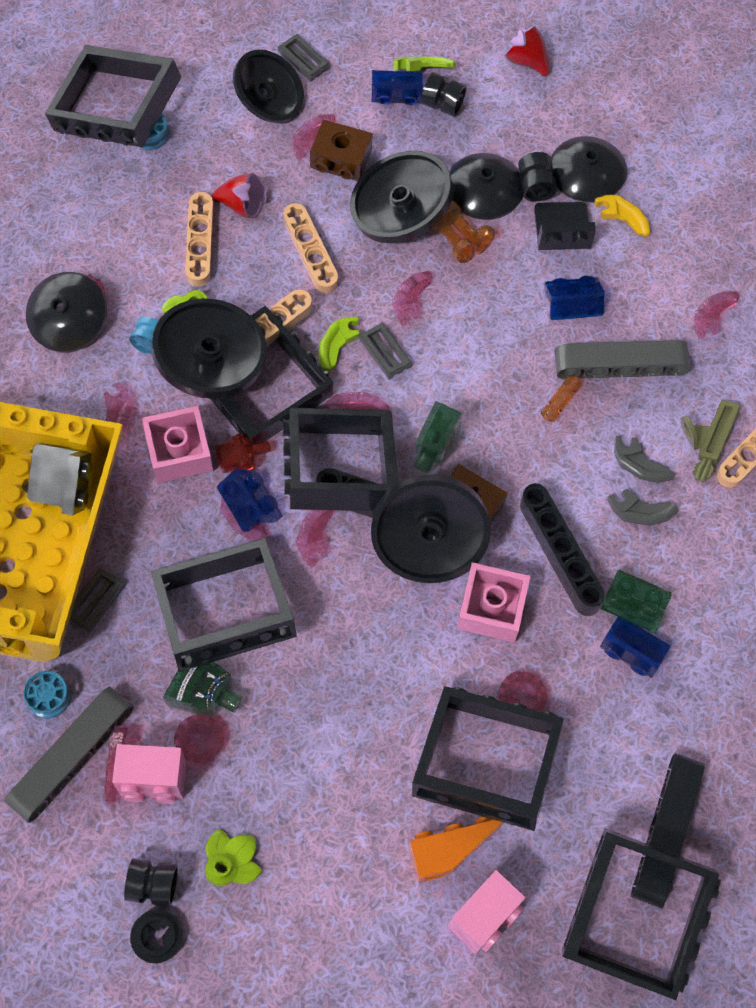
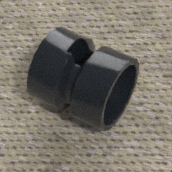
M432 72L424 86L421 104L433 109L440 107L441 112L455 117L463 104L467 85L455 80L448 82L447 77Z
M533 152L523 156L518 162L524 198L530 202L546 201L552 198L557 192L555 177L553 176L551 156L544 152Z
M132 858L125 881L124 900L144 903L146 899H150L152 905L171 907L177 884L178 865L159 862L154 867L149 860Z

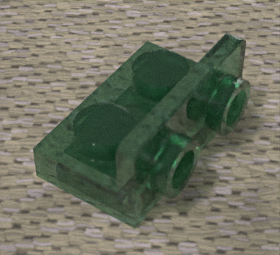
M617 570L601 610L656 634L672 593L622 570Z

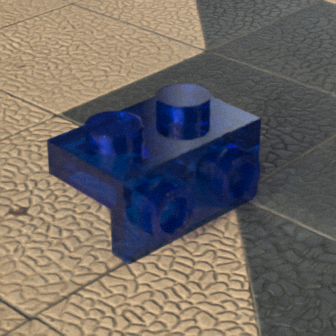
M372 70L371 102L380 104H421L423 72Z
M582 276L579 279L569 280L557 278L544 283V291L550 303L549 316L551 320L603 316L605 291L597 277Z
M234 469L217 485L218 491L243 532H249L258 523H275L283 517L278 508V502L269 494L262 476L255 470Z
M618 615L600 647L612 659H621L631 665L630 667L635 673L652 678L671 645Z

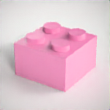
M198 406L142 418L157 483L213 471Z
M472 562L457 629L515 643L520 628L530 576Z
M117 744L112 783L120 796H125L124 800L143 802V798L148 797L156 798L158 803L173 804L175 799H183L187 762L181 748Z
M495 870L452 917L447 928L475 955L480 949L486 953L502 935L498 929L502 925L508 929L523 912L524 909L520 904L526 897Z

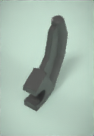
M621 436L615 437L614 453L619 466L641 480L661 483L673 479L674 474L669 470V467L649 461L646 458L636 438L632 437L630 446L625 447L621 444Z
M628 489L623 490L621 494L625 500L624 502H618L614 494L609 495L607 499L613 512L624 522L651 526L667 522L679 512L678 507L670 502L647 504Z

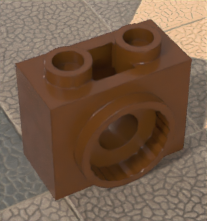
M323 119L310 150V168L322 173L334 174L347 180L358 181L363 174L372 151L373 133Z

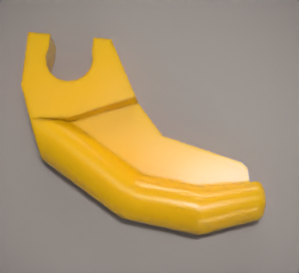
M605 195L595 199L594 205L596 208L600 206L607 207V209L601 211L600 216L602 219L624 221L637 235H642L643 237L650 236L649 220L640 208L618 195Z

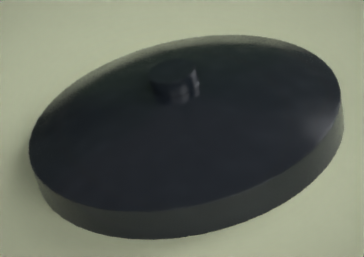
M403 151L389 155L372 165L357 181L350 199L352 218L359 230L366 237L374 241L400 243L412 240L432 229L446 214L453 198V180L446 165L433 154L423 151Z
M202 298L188 300L175 305L159 319L153 332L152 356L160 374L178 390L200 398H225L244 391L257 380L262 372L266 358V340L258 323L243 309L222 300Z
M442 475L415 476L394 485L378 501L371 520V540L379 559L395 574L414 582L441 583L466 574L470 571L472 562L478 564L482 559L490 541V519L482 499L468 485L454 478Z

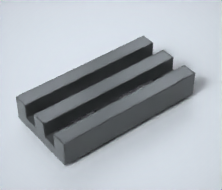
M298 34L278 46V52L310 82L314 80L315 76L319 77L322 75V71L330 69V64ZM296 43L308 56H310L318 64V66L316 67L307 58V56L302 51H299L293 44Z
M383 323L359 335L360 341L388 380L393 378V375L402 373L404 369L412 367V362ZM380 332L402 363L398 364L376 333ZM369 337L372 338V340L375 342L377 347L380 349V351L383 353V355L393 368H390L388 366V364L385 362V360L380 355L378 350L370 341Z
M99 568L75 600L70 621L72 620L90 633L124 588V582ZM101 579H106L105 583L91 599L90 603L84 609L82 614L80 616H77L76 613L87 600V598L90 596V594L93 592V590L96 588ZM114 584L113 588L101 602V604L90 617V619L88 621H85L87 617L90 615V613L93 611L95 606L98 604V602L101 600V598L104 596V594L107 592V590L110 588V586Z

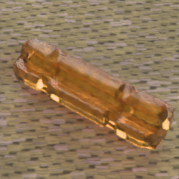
M570 375L565 379L563 385L559 387L548 403L550 405L546 404L542 409L541 415L544 420L554 422L560 415L559 412H562L573 398V393H576L581 387L582 383L578 377Z

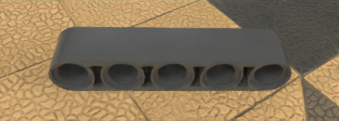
M682 340L568 343L559 345L554 349L557 377L560 379H567V377L568 379L594 378V376L595 378L621 377V375L622 377H648V374L649 376H676L675 373L677 376L687 374L691 370L688 346Z
M112 687L105 688L12 788L5 799V803L26 822H33L39 816L38 812L41 814L83 768L81 764L85 765L102 747L104 742L125 721L124 718L127 719L130 716L134 706Z

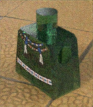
M435 401L415 443L416 453L419 454L413 465L416 469L429 473L434 462L442 465L461 431V412Z
M215 662L181 672L178 670L163 695V699L166 705L213 719L219 706L235 713L241 703L242 696L229 690L233 682L231 674Z

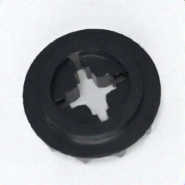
M151 910L142 914L133 924L130 933L131 947L134 953L146 963L161 964L173 958L181 947L183 931L179 921L171 913L164 910ZM148 926H151L152 929L158 932L168 927L162 936L163 943L165 944L164 948L156 942L145 947L151 939Z

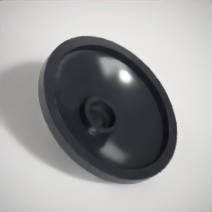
M260 49L245 53L237 61L233 71L235 92L241 103L253 115L267 122L282 123L292 119L300 111L304 100L303 85L296 70L287 60L274 52Z
M580 136L566 140L555 149L551 157L556 187L568 197L578 201L595 202L596 198L605 195H615L622 188L626 179L627 166L623 155L611 143L597 137Z
M491 153L471 154L457 161L449 171L454 186L451 203L460 212L469 217L481 220L504 217L511 213L522 199L523 189L519 170L513 163L499 155Z
M76 272L56 273L44 279L35 287L26 306V323L33 338L45 348L61 353L75 352L91 344L101 333L107 318L106 299L99 286L87 276ZM63 303V308L61 310H57V305Z

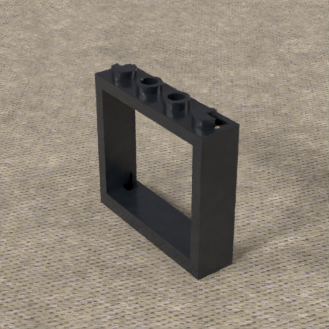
M85 45L46 110L45 116L53 130L61 134H71L81 138H92L103 142H114L143 148L178 85L181 75L172 58ZM94 71L153 81L131 123L71 112Z
M267 306L262 307L250 316L254 320L264 313L268 316V319L279 329L280 336L275 341L312 382L316 389L258 428L230 396L210 399L252 450L283 430V419H289V408H315L333 396L334 382L329 377V372L321 370L317 365L314 355L309 350L305 351L301 347L296 334L292 331L288 332L282 325L281 317L279 315L274 316Z
M289 408V419H283V436H288V439H284L283 456H289V459H284V476H289V479H285L284 494L290 495V509L374 511L381 497L390 488L399 483L392 411ZM299 433L378 435L382 484L301 482Z
M266 538L151 571L179 672L297 637L294 618ZM264 563L280 613L180 642L166 591Z
M444 686L412 782V797L535 831L561 736L564 718L558 717L549 711L540 712L528 709L519 703L510 704L502 702L489 695L480 696L469 693L463 688ZM448 708L549 735L531 804L427 775Z
M604 828L562 947V956L670 999L677 1000L679 992L683 993L685 985H688L689 974L686 973L689 962L690 960L694 962L699 953L700 942H697L700 930H706L709 924L711 911L707 909L711 898L716 899L719 894L718 889L721 880L718 879L719 873L708 866ZM616 844L702 876L667 980L580 947Z

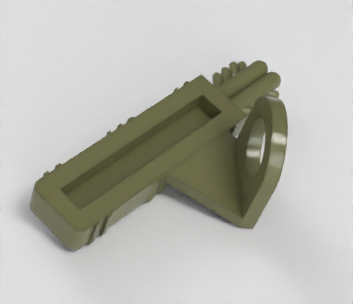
M722 400L711 422V426H694L687 415L681 418L682 429L693 449L700 448L698 456L701 462L696 463L695 470H693L696 481L705 482L706 478L712 477L711 474L715 470L713 465H717L720 461L723 449L739 415L738 403Z

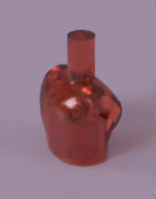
M236 434L224 443L215 446V452L223 473H245L256 467L255 456L271 452V447L268 441L251 445L246 436Z

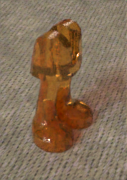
M454 201L451 202L443 218L431 229L434 233L440 231L453 247V258L459 263H466L472 260L475 252L479 255L483 253L492 243L496 233L489 225H484L477 230L474 229L462 216L461 208ZM451 224H453L463 234L465 238L461 239V237L451 227Z

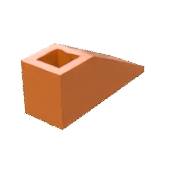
M480 817L475 820L474 825L463 827V823H456L445 827V832L433 835L432 831H424L414 835L415 840L410 841L409 849L418 883L449 876L498 831L503 822Z

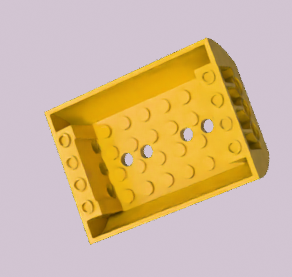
M0 402V565L6 560L15 562V567L11 572L3 573L0 571V587L7 589L6 596L0 600L1 655L38 662H48L59 656L122 438V424ZM36 444H46L92 453V472L88 479L87 487L88 502L84 511L73 516L61 514L62 507L32 502L28 499L24 487L29 483L32 452ZM28 507L31 509V514L28 518L19 519L16 517V513L20 508Z

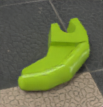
M400 57L394 59V70L406 69V72L420 71L421 67L454 69L456 62L442 57Z
M358 316L344 317L329 326L319 343L318 360L323 370L331 372L332 368L336 367L339 350L359 338V330L349 329L350 326H358Z

